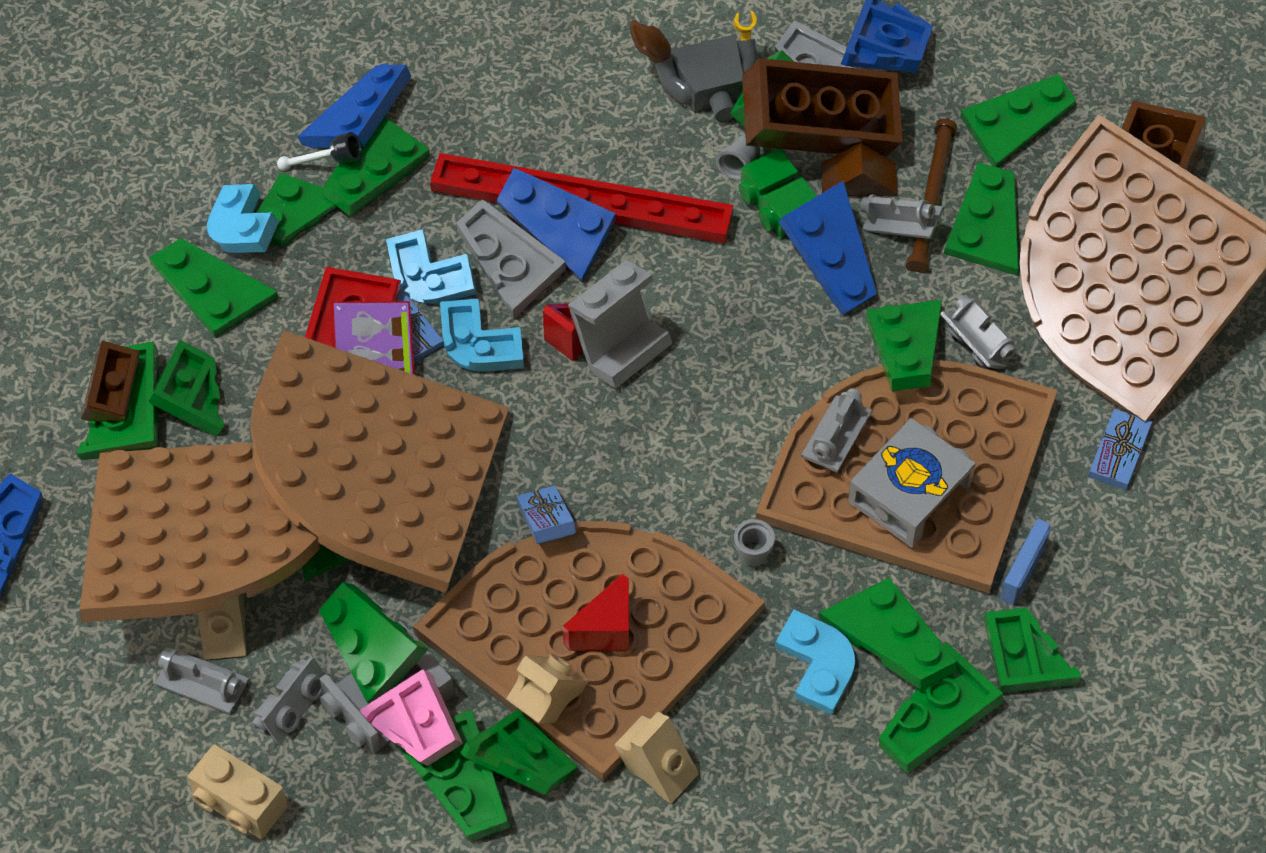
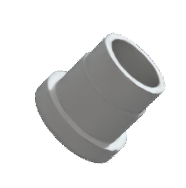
M745 135L739 136L729 147L723 148L716 156L718 170L723 175L741 182L742 166L757 159L760 155V147L746 146Z
M746 520L739 524L734 532V546L738 551L739 559L748 566L762 565L774 547V531L769 524L762 520ZM748 543H758L763 547L752 550L745 545Z

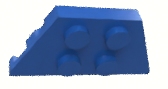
M865 0L841 64L850 67L917 73L933 25L921 17L913 15L899 3L894 4L893 8H891L881 0Z

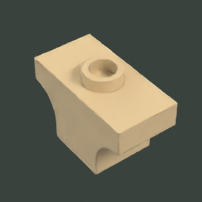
M243 593L222 600L223 607L198 612L204 660L246 656Z
M551 654L550 657L525 655L516 669L519 672L518 679L506 699L538 723H555L567 704L576 696L581 695L589 681L574 671L567 661L557 655Z
M657 712L651 719L641 716L614 744L629 773L644 780L660 797L671 804L699 774L670 717L660 712Z

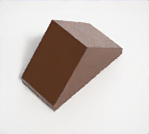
M862 142L821 163L822 193L843 181L848 196H869L871 194L877 196H897L896 163Z

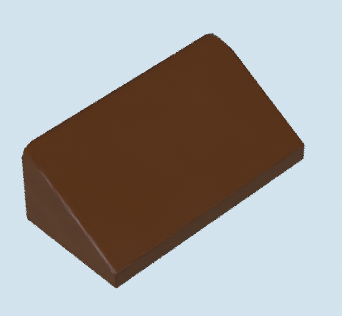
M101 341L92 368L81 415L82 420H125L140 351Z

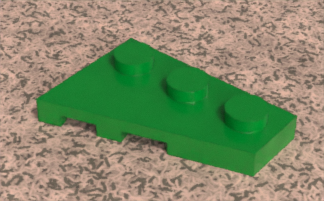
M1057 74L962 109L960 117L991 165L999 168L1016 151L1019 152L1040 132L1047 130L1071 111L1076 105V99L1060 75Z
M384 117L365 147H362L361 159L357 162L349 164L339 163L323 185V196L351 216L427 160L430 156V149L387 117Z
M978 162L946 243L945 255L1017 276L1018 249L1014 172Z
M182 238L149 257L150 264L214 338L279 298L276 290Z
M154 341L124 346L140 351L125 420L88 421L90 429L85 442L80 443L76 453L80 460L98 459L100 453L115 450H149L159 447L158 407L149 403V399L158 383V348Z
M890 578L819 612V620L836 628L848 636L849 642L857 648L861 649L864 647L881 658V664L920 690L957 672L956 660Z
M342 582L319 609L367 703L373 702L396 687L429 649L421 641L411 638L406 633L407 629L399 622L392 621L382 613V608L354 584Z

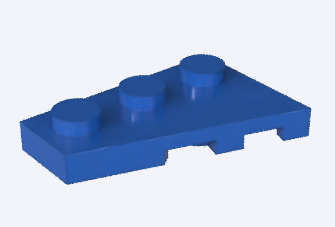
M376 65L297 136L301 145L310 148H330V144L335 137L340 134L353 132L359 138L361 147H365L412 77L407 65Z
M513 168L497 198L498 205L526 232L533 235L540 243L566 261V267L581 282L584 281L617 219L616 213L516 168Z
M843 181L784 215L779 220V224L843 316L877 294Z
M11 473L0 484V598L44 502L40 491Z

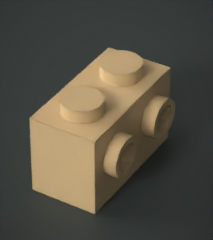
M215 744L212 745L187 776L193 793L192 799L200 807L209 812L217 811L225 816L228 823L236 830L244 834L250 832L261 840L288 808L284 789L281 785Z

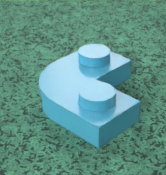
M254 184L223 185L207 222L208 234L225 252H266L279 223L272 212L253 213L261 195Z
M423 229L386 239L394 279L401 280V289L412 300L424 304H439L443 301H453L477 294L471 261L467 254L432 263L427 237Z
M479 299L440 302L443 344L447 355L455 364L464 369L477 372L524 368L520 327L481 330Z
M793 609L775 642V648L810 663L795 691L794 698L833 715L853 677L855 666L853 648L845 635L836 628Z

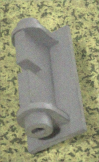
M871 194L868 198L864 197L861 201V211L868 216L862 230L865 232L931 239L944 211V207L934 206L928 200L923 199L920 201L899 199L896 202L891 198H882Z
M965 295L956 302L958 309L955 313L946 311L940 313L949 323V332L958 340L966 342L973 350L972 357L978 364L986 369H1006L1009 367L1002 359L1008 360L1016 353L1015 342L996 322H993L986 331L983 329L992 317L975 298H969Z
M850 388L847 392H842L840 396L836 395L802 452V458L838 473L872 413L871 409L862 406V394L858 390Z
M173 649L171 652L163 651L160 655L158 666L162 667L163 670L155 685L231 714L249 678Z
M310 656L307 661L301 659L299 663H292L290 670L275 687L281 693L280 696L270 694L260 708L252 714L254 720L251 722V726L262 734L268 730L279 745L290 732L296 729L301 717L311 704L323 694L320 678L325 673L314 657Z

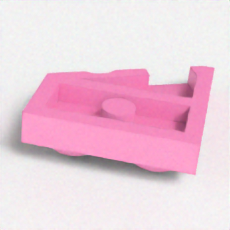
M424 669L359 710L366 720L382 732L385 737L401 746L408 754L427 766L463 744L431 673Z

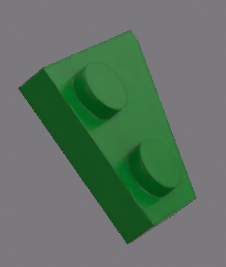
M280 173L256 213L272 212L279 223L270 243L283 247L295 239L301 231L308 230L319 223L322 216L337 206L323 196V187Z
M179 340L149 399V403L210 435L218 436L223 429L224 421L219 419L217 403L220 400L219 386L215 381V375L217 374L215 358Z
M1027 608L985 612L984 623L998 689L1002 693L1079 685L1081 679L1080 671L1076 666L1072 668L1059 654V646L1049 634L1044 633L1040 629L1039 622Z
M519 709L466 742L461 751L465 758L544 795L568 780L578 767Z

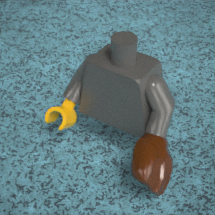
M753 11L750 12L751 25L748 27H743L739 24V13L736 14L733 20V27L740 33V40H737L734 34L671 49L667 38L655 26H645L636 20L630 22L631 36L636 48L640 53L646 55L648 60L655 63L663 90L682 104H689L694 113L712 109L716 120L719 122H726L733 118L730 112L734 107V103L737 102L743 92L742 75L757 61L755 39H751V31L757 20Z

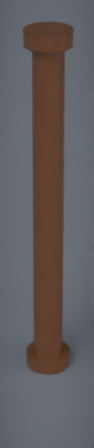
M950 119L938 120L934 128L937 137L923 199L928 200L934 206H938L951 138L957 132V124ZM915 238L912 255L907 258L906 269L908 271L924 274L928 272L930 262L927 259L931 239Z

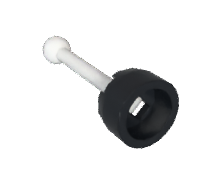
M348 132L335 137L330 144V149L294 158L283 156L278 159L277 166L281 171H288L293 165L330 156L338 163L349 164L361 159L362 147L357 135L353 132Z

